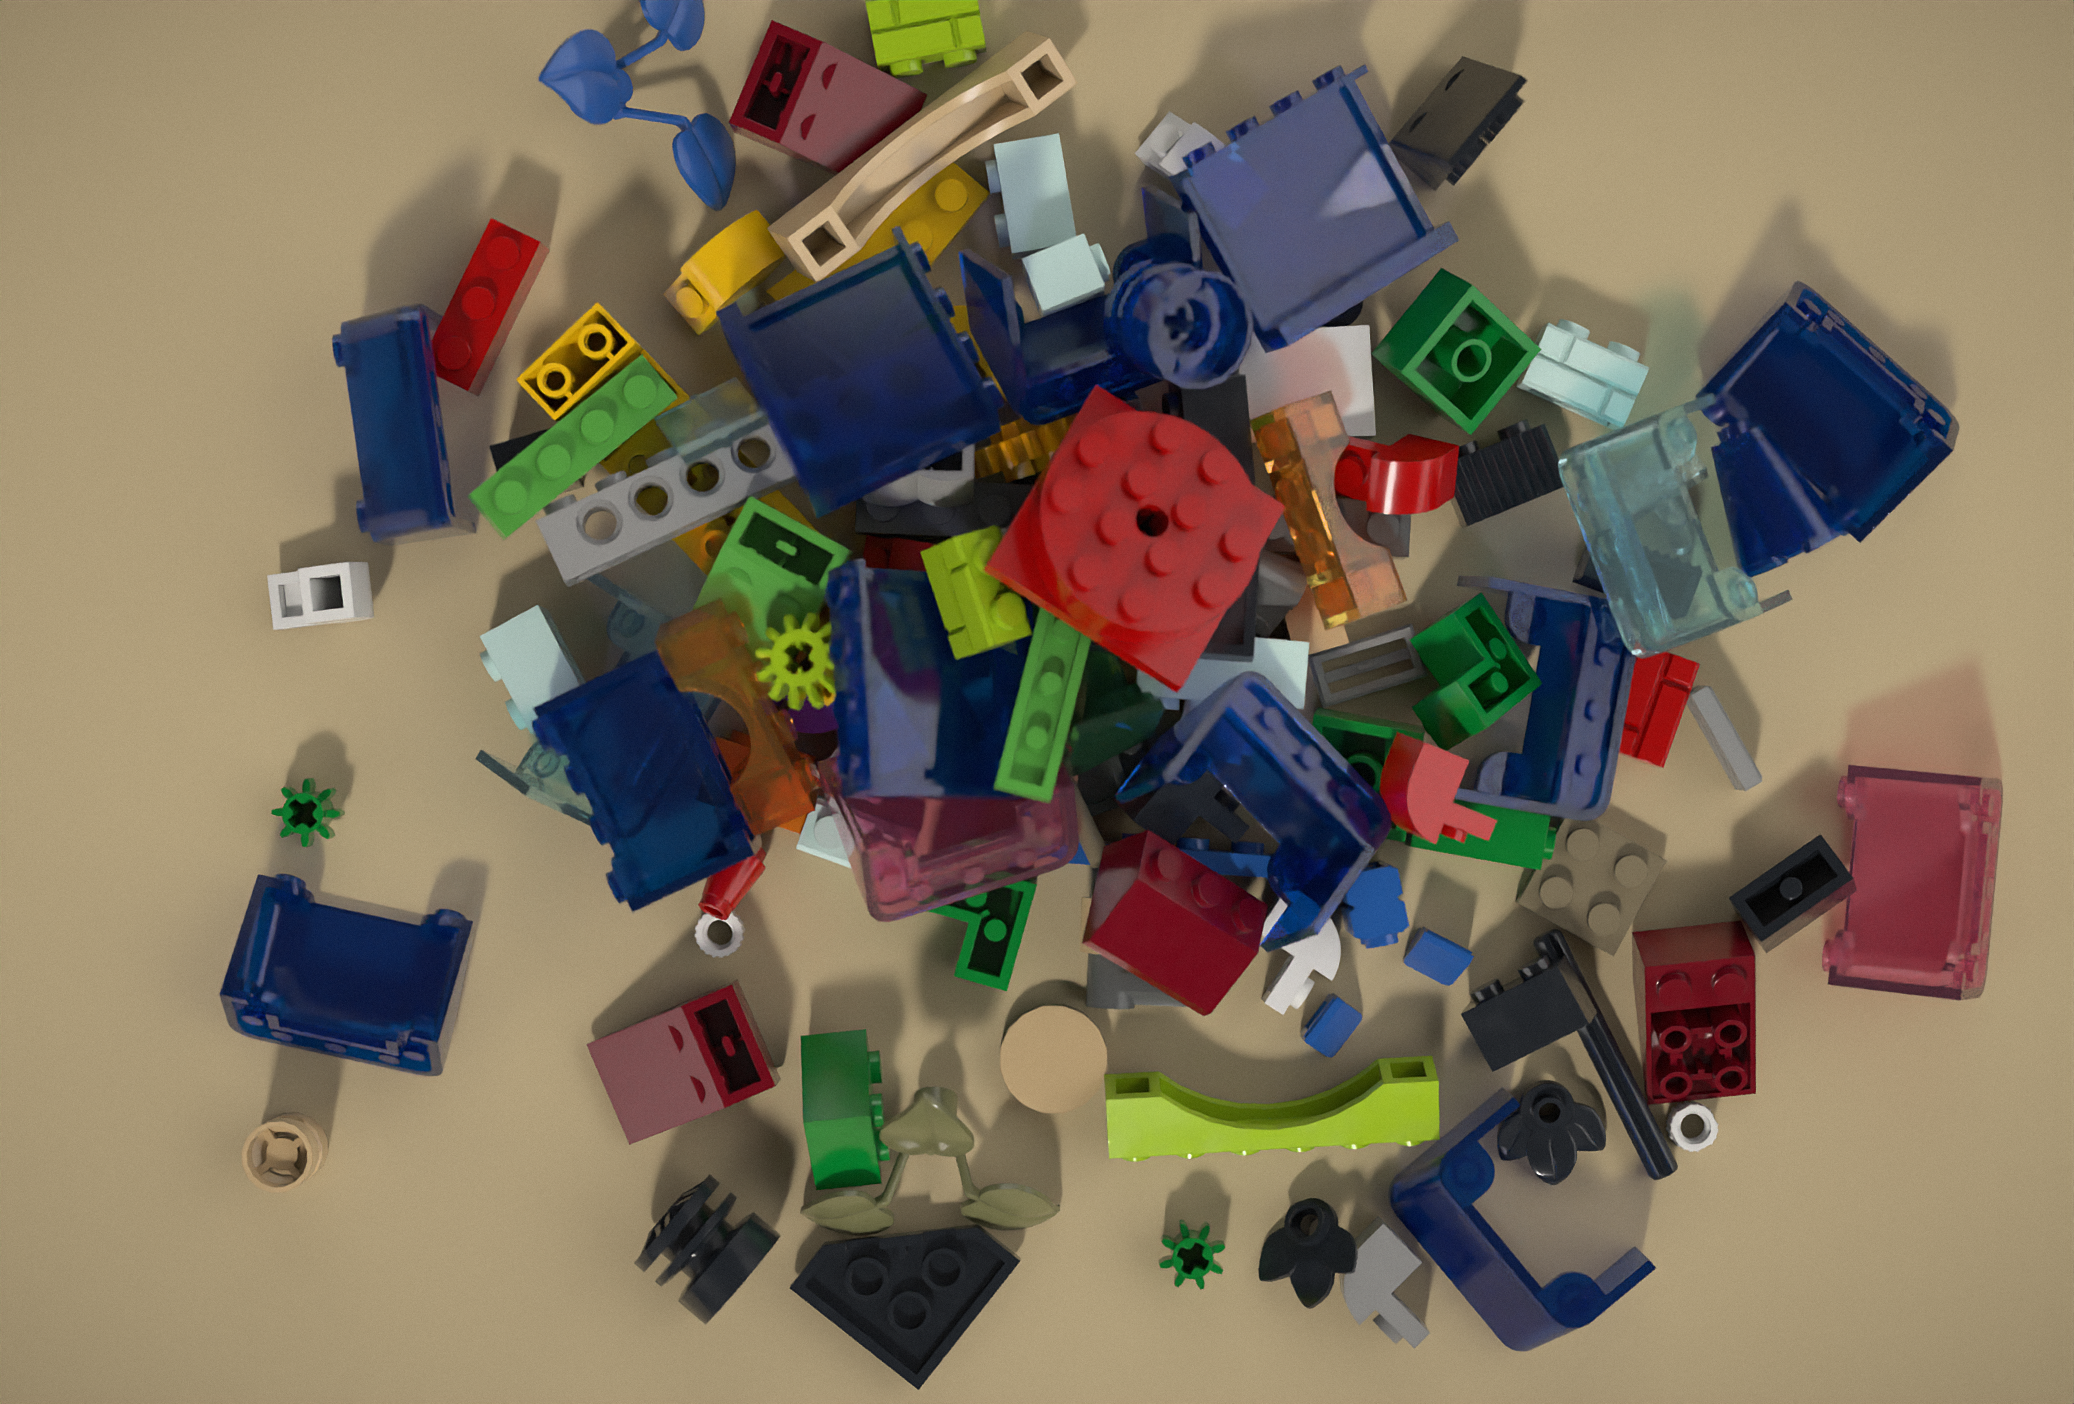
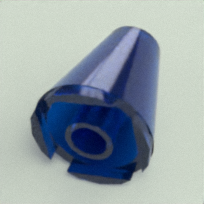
M1744 418L1716 432L1720 442L1710 448L1737 569L1740 570L1744 579L1788 563V559L1804 551L1805 554H1808L1843 534L1838 518L1762 423L1750 427L1747 418Z

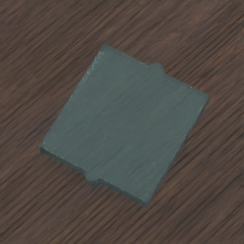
M736 377L700 395L694 394L688 401L654 417L657 427L686 466L722 447H731L734 441L769 424L765 413Z

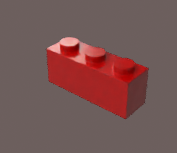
M490 218L422 358L419 368L479 397L550 249L542 242Z

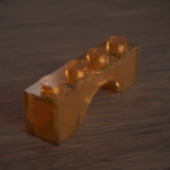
M1331 390L1284 405L1251 419L1250 426L1274 488L1276 499L1286 506L1282 513L1325 631L1408 601L1389 548L1370 544L1359 537L1347 524L1338 507L1334 490V473L1337 461L1344 449L1350 444Z
M720 598L661 624L654 644L679 692H703L719 697L735 708L746 723L750 734L751 748L746 757L734 769L730 790L753 835L756 836L815 811L818 789L822 787V782L810 757L802 759L793 742L798 739L789 713L785 709L778 711L773 700L768 695L772 682H761L757 678L756 673L765 666L760 660L753 663L744 645L748 643V635L740 617L735 611L728 614Z

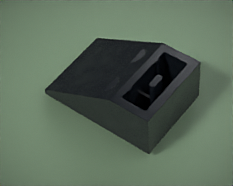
M1462 56L1391 139L1386 150L1434 191L1438 189L1445 179L1454 186L1523 105L1525 100L1518 95V92L1528 80L1520 74Z

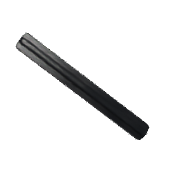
M1552 929L1542 933L1533 940V945L1538 955L1547 954L1551 962L1566 954L1597 1011L1591 1023L1577 1030V1033L1649 1177L1653 1180H1660L1670 1176L1678 1169V1164L1562 932L1558 929Z

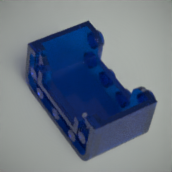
M667 644L659 646L533 707L537 716L536 719L531 721L534 733L545 751L554 748L559 756H567L570 763L564 766V772L568 782L577 796L585 793L594 814L588 816L591 829L600 845L604 846L609 843L614 853V856L611 858L613 870L605 874L608 885L618 903L621 904L627 901L632 913L756 855L762 846L761 836L681 667Z

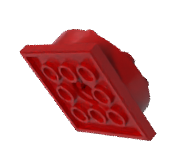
M1095 385L983 571L1177 693L1185 684L1226 610L1248 585L1255 571L1260 551L1286 506L1252 485L1235 457L1205 430L1174 416L1155 412H1138L1106 390ZM1148 516H1151L1147 525L1151 528L1153 537L1146 536L1139 531L1136 521L1144 522Z

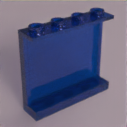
M1340 64L1312 80L1316 88L1314 92L1302 98L1299 91L1296 90L1269 105L1273 116L1259 123L1254 115L1226 131L1229 142L1215 149L1210 141L1182 157L1186 167L1169 177L1265 353L1292 345L1459 241L1450 221L1436 226L1432 225L1358 88L1355 80L1369 72L1365 64L1345 73Z
M900 226L892 229L895 246L743 317L736 302L715 311L723 335L816 518L1001 431L997 412L998 409L1004 407L1001 394L991 376L981 379L974 366L975 363L980 361L972 339L966 330L958 334L955 331L950 318L956 315L942 285L934 289L932 288L925 275L932 270L923 248L918 241L909 244Z
M856 559L827 570L828 582L825 597L830 608L832 634L829 656L834 665L835 680L833 714L837 721L839 741L836 767L838 776L841 779L842 798L1012 801L1026 798L995 790L994 785L1033 634L1000 647L956 660L949 640L950 634L945 628L927 571L866 568L865 559ZM1020 594L1032 632H1034L1032 601Z

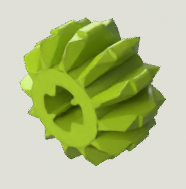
M808 613L802 627H800L799 622L792 614L784 616L785 634L782 635L772 627H768L765 631L767 638L775 642L773 648L759 647L756 649V657L766 662H771V664L761 668L756 673L757 678L761 682L774 681L768 695L772 699L779 701L788 694L789 707L794 710L801 709L806 696H808L809 701L815 708L824 707L825 699L822 689L826 688L834 695L840 696L843 688L833 680L835 674L843 676L852 674L853 667L843 661H837L838 658L847 655L852 650L851 645L846 640L834 642L840 628L833 622H829L820 628L819 616L815 613ZM801 650L809 655L810 660L814 663L812 669L808 672L799 668V664L794 660Z

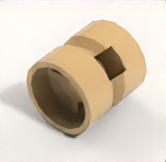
M299 1112L284 1113L258 1126L246 1138L241 1151L242 1167L248 1179L258 1188L271 1193L287 1192L315 1176L324 1166L328 1155L327 1136L322 1126L312 1117Z

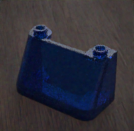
M1800 281L1794 282L1698 389L1695 395L1701 402L1699 404L1700 410L1711 422L1719 427H1724L1726 424L1738 427L1744 423L1823 493L1822 504L1826 509L1822 516L1826 523L1842 536L1850 534L1859 543L1954 451L1960 429L1957 419L1943 403L1820 294Z
M280 873L274 877L258 874L219 994L228 1025L231 1029L246 1037L416 1075H441L450 1047L475 932L474 922L467 920L463 914L450 909H437L434 914L422 916L420 925L316 903L312 892L306 889V882L296 876Z

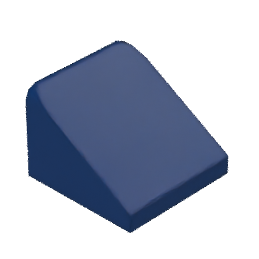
M1423 927L1418 929L1403 958V962L1406 966L1433 980L1450 986L1470 965L1474 956L1471 955L1472 952Z
M1329 993L1302 1028L1300 1036L1311 1047L1328 1058H1332L1360 1024L1363 1017L1361 1013L1335 993Z

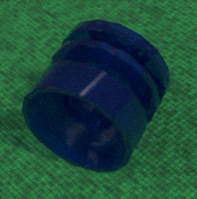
M1152 258L1133 265L1115 282L1106 300L1103 326L1108 346L1121 364L1139 374L1161 379L1182 388L1206 389L1224 382L1240 367L1251 345L1253 318L1249 300L1236 282L1223 274L1200 267H1193L1175 260Z

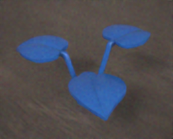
M640 0L641 9L646 20L653 28L659 31L651 41L616 60L615 51L609 40L602 33L593 29L578 31L561 43L547 61L538 77V81L557 93L577 116L590 124L602 125L610 122L612 119L632 118L671 124L680 128L681 132L674 137L672 143L673 155L678 170L689 187L707 206L715 211L722 210L729 199L736 169L734 145L724 125L708 113L698 114L690 122L687 117L682 115L629 108L625 105L632 97L633 85L629 75L622 69L662 47L668 39L679 51L690 50L695 46L701 37L704 27L703 0Z

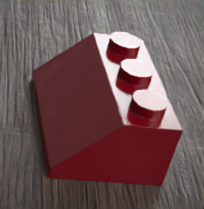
M1146 830L1104 846L1082 944L1200 1015L1206 1016L1213 1012L1259 953L1268 905L1150 830Z

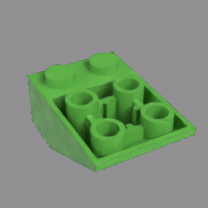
M750 496L720 550L675 647L772 699L768 693L774 681L761 682L756 675L761 668L771 664V662L761 660L755 655L757 648L766 647L772 649L775 642L767 638L765 634L766 629L772 627L783 635L786 633L784 616L792 614L799 622L800 627H802L804 618L808 613H815L819 616L853 552Z

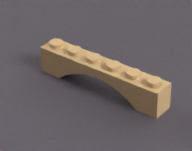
M1025 31L767 227V229L795 270L818 283L861 250L882 222L934 175L983 142L1036 116L1078 84L1049 37Z

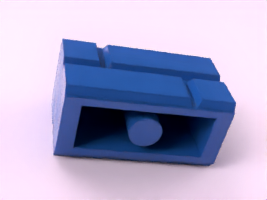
M1380 860L1338 869L1339 871L1334 873L1338 897L1345 902L1340 906L1345 930L1353 937L1360 939L1361 945H1365L1367 949L1398 943L1397 933L1405 932V929L1409 927L1405 902L1398 898L1403 893L1398 868Z

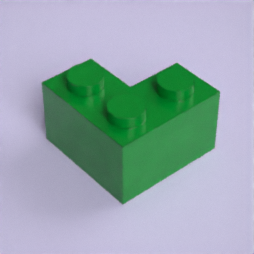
M1482 592L1439 617L1409 639L1420 655L1424 665L1430 670L1440 685L1411 708L1422 722L1425 731L1432 737L1438 748L1448 751L1488 728L1543 684Z
M932 851L915 908L968 923L954 977L1007 991L1038 881Z
M866 1029L802 1035L803 1125L816 1190L882 1184L881 1161H890L891 1154L890 1147L880 1140L881 1128H878L885 1123L882 1093L873 1094V1084L883 1083L880 1050L870 1051Z

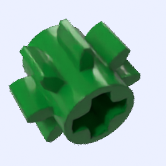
M314 778L304 779L302 793H298L290 786L283 787L281 792L287 799L283 807L271 810V814L282 816L283 822L286 825L282 829L280 836L284 838L294 833L301 834L302 847L313 845L314 832H319L326 839L335 837L334 830L329 825L333 818L345 815V811L334 809L330 800L337 790L333 787L322 792L315 791L316 783ZM315 802L317 808L312 814L317 822L302 823L299 818L303 815L304 810L300 803Z
M1182 1219L1179 1221L1180 1233L1175 1238L1168 1235L1161 1236V1242L1170 1249L1171 1255L1159 1259V1266L1164 1269L1174 1266L1177 1271L1174 1275V1285L1176 1287L1183 1284L1185 1278L1195 1279L1197 1286L1201 1290L1204 1289L1205 1285L1203 1276L1210 1270L1216 1274L1223 1273V1267L1214 1260L1213 1254L1223 1251L1225 1244L1223 1240L1209 1242L1207 1237L1210 1232V1225L1208 1222L1205 1221L1199 1230L1196 1231L1189 1230L1187 1223ZM1195 1242L1199 1243L1202 1256L1205 1259L1202 1262L1193 1259L1189 1266L1183 1265L1184 1261L1179 1249L1181 1247L1191 1249Z

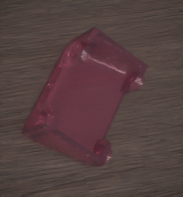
M1016 701L992 708L983 716L979 723L986 737L978 742V745L968 748L939 766L930 759L877 776L870 758L862 753H845L817 762L820 783L860 894L872 918L882 922L907 918L1056 870L1066 865L1077 853L1079 835L1075 786L1062 761H1060L1049 803L994 789Z
M1848 765L1847 776H1841L1839 781L1837 802L1839 808L1846 809L1847 818L1854 820L1849 872L1855 880L1857 891L1847 898L1844 929L1838 930L1834 940L1827 939L1824 944L1822 968L1824 972H1829L1828 985L1959 1001L1979 998L1985 987L1988 969L2003 808L2002 781L1996 778Z

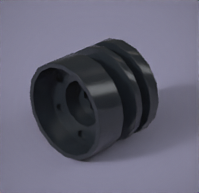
M710 1174L703 1182L680 1195L648 1233L641 1254L634 1262L635 1265L645 1272L660 1254H663L670 1260V1263L655 1280L660 1286L671 1281L681 1271L685 1273L690 1279L684 1287L678 1302L705 1325L739 1289L781 1236L755 1212L747 1215L734 1227L730 1225L725 1219L737 1198L731 1192L715 1210L709 1207L705 1202L720 1184Z

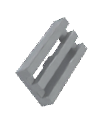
M1412 623L1308 655V664L1313 674V680L1318 690L1322 708L1428 676L1420 655L1409 640L1415 636ZM1403 637L1405 639L1407 648L1324 673L1322 662ZM1411 658L1413 669L1332 694L1330 693L1328 683Z
M1702 685L1691 689L1686 704L1734 789L1747 791L1761 783L1763 778L1712 687Z

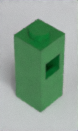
M1454 798L1453 803L1497 820L1489 841L1468 833L1465 842L1462 843L1440 834L1436 844L1408 832L1405 840V845L1414 848L1541 870L1543 859L1551 860L1553 856L1557 830L1554 827H1549L1551 817L1549 815Z

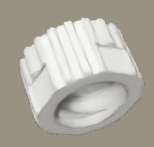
M735 911L731 912L727 920H722L728 923L732 930L731 940L724 945L713 943L707 935L710 924L721 919L705 913L698 920V925L695 926L696 943L699 944L701 950L705 951V954L723 958L725 955L729 956L732 952L734 953L742 945L741 941L744 939L743 933L745 930L744 922L741 921L739 915H736Z
M1684 1101V1103H1678L1667 1115L1666 1131L1669 1133L1668 1137L1683 1150L1699 1152L1704 1147L1713 1144L1714 1139L1717 1138L1719 1124L1714 1119L1711 1109L1699 1102ZM1689 1114L1699 1115L1704 1122L1702 1133L1694 1138L1684 1137L1680 1129L1682 1119Z

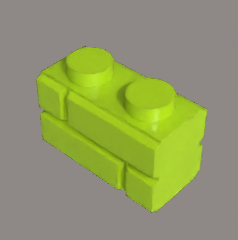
M865 0L878 69L882 72L890 70V74L894 78L918 75L923 72L922 64L944 60L945 68L971 65L977 62L976 54L986 52L978 0Z
M998 526L963 534L920 552L945 628L949 631V640L956 660L1000 647L1033 634L1020 594L983 571L1001 541Z

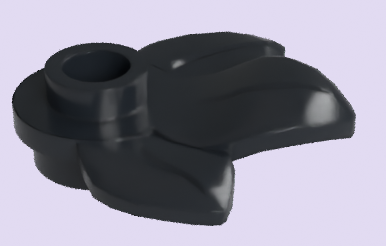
M1541 1080L1529 1085L1520 1098L1519 1110L1502 1122L1497 1133V1150L1501 1160L1512 1161L1527 1156L1529 1164L1537 1177L1550 1185H1557L1570 1175L1577 1161V1151H1600L1606 1145L1605 1129L1596 1111L1589 1105L1574 1102L1568 1089L1561 1083L1552 1080ZM1544 1104H1556V1109L1551 1114L1545 1116L1539 1114V1110Z
M1308 1198L1299 1201L1288 1210L1285 1216L1284 1227L1275 1231L1267 1238L1259 1261V1279L1262 1282H1272L1290 1277L1291 1284L1300 1302L1309 1309L1314 1308L1330 1294L1334 1285L1335 1273L1351 1274L1355 1272L1358 1258L1355 1239L1350 1232L1338 1226L1337 1214L1330 1204L1318 1198ZM1318 1219V1225L1310 1235V1226Z

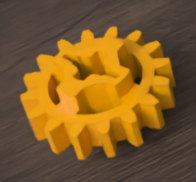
M1046 408L987 431L992 444L974 451V474L976 479L1003 471L1008 483L1044 470L1078 412L1053 420L1049 409Z

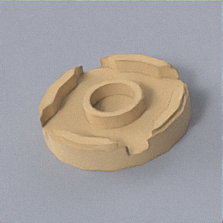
M1042 1004L1023 1013L1008 1027L1000 1046V1072L1007 1089L1024 1106L1041 1113H1066L1085 1105L1099 1091L1104 1080V1074L1107 1072V1046L1100 1029L1084 1012L1065 1004Z

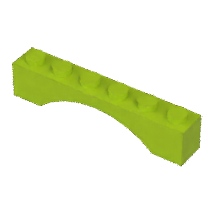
M1432 1056L1376 1059L1359 1074L1330 1090L1300 1100L1272 1104L1236 1103L1208 1097L1179 1085L1159 1071L1104 1074L1109 1159L1122 1158L1126 1161L1138 1162L1146 1160L1151 1156L1177 1155L1181 1158L1192 1159L1201 1157L1205 1153L1232 1152L1237 1155H1252L1260 1150L1271 1149L1306 1152L1315 1147L1324 1146L1361 1149L1369 1144L1396 1142L1404 1146H1415L1424 1141L1440 1140L1439 1080Z

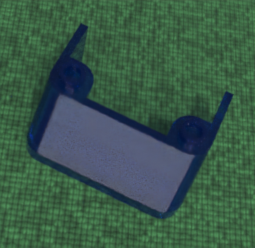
M1151 184L1142 187L1147 238L1128 245L1117 256L1112 272L1114 292L1025 324L1022 308L1015 300L1012 276L969 248L958 251L970 332L1008 403L1017 415L1033 425H1045L1078 413L1095 385L1118 398L1193 370L1203 362L1210 349L1211 336L1198 214L1196 210Z
M422 303L398 306L341 323L340 334H333L332 347L336 365L338 368L345 367L364 498L356 501L359 528L362 533L370 532L375 543L389 546L476 534L474 522L457 518L430 334V331L437 330L443 316Z
M1459 575L1458 587L1508 596L1504 615L1506 628L1517 641L1540 646L1536 674L1543 684L1532 692L1522 754L1498 751L1488 755L1477 769L1474 790L1458 788L1454 799L1579 821H1590L1598 818L1607 809L1612 795L1640 636V620L1637 613L1630 605L1622 601L1491 576Z
M1246 671L1224 682L1160 736L1116 793L1115 797L1123 804L1168 783L1178 786L1188 785L1198 780L1208 770L1280 844L1269 859L1267 876L1271 888L1287 907L1260 944L1268 953L1318 935L1389 834L1391 815L1382 797L1268 678L1255 671Z
M1502 1087L1398 1173L1390 1183L1388 1200L1396 1216L1500 1341L1512 1350L1524 1352L1538 1348L1590 1324L1654 1271L1656 1267L1634 1246L1594 1280L1583 1272L1566 1271L1558 1274L1543 1287L1538 1284L1472 1204L1488 1191L1495 1176L1493 1160L1478 1140L1520 1106L1517 1100Z

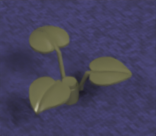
M925 1087L915 1092L912 1105L888 1119L881 1126L880 1140L891 1149L899 1152L884 1192L875 1198L859 1190L829 1193L803 1205L800 1209V1214L806 1216L814 1223L838 1233L856 1236L880 1233L891 1227L894 1223V1213L886 1207L892 1201L909 1155L925 1153L927 1155L936 1154L956 1158L964 1193L970 1198L961 1204L960 1211L968 1220L980 1226L996 1230L1029 1228L1055 1216L1060 1211V1204L1054 1205L1043 1193L1015 1183L992 1184L981 1190L977 1188L972 1182L965 1155L974 1148L975 1137L970 1129L957 1117V1094L943 1087Z

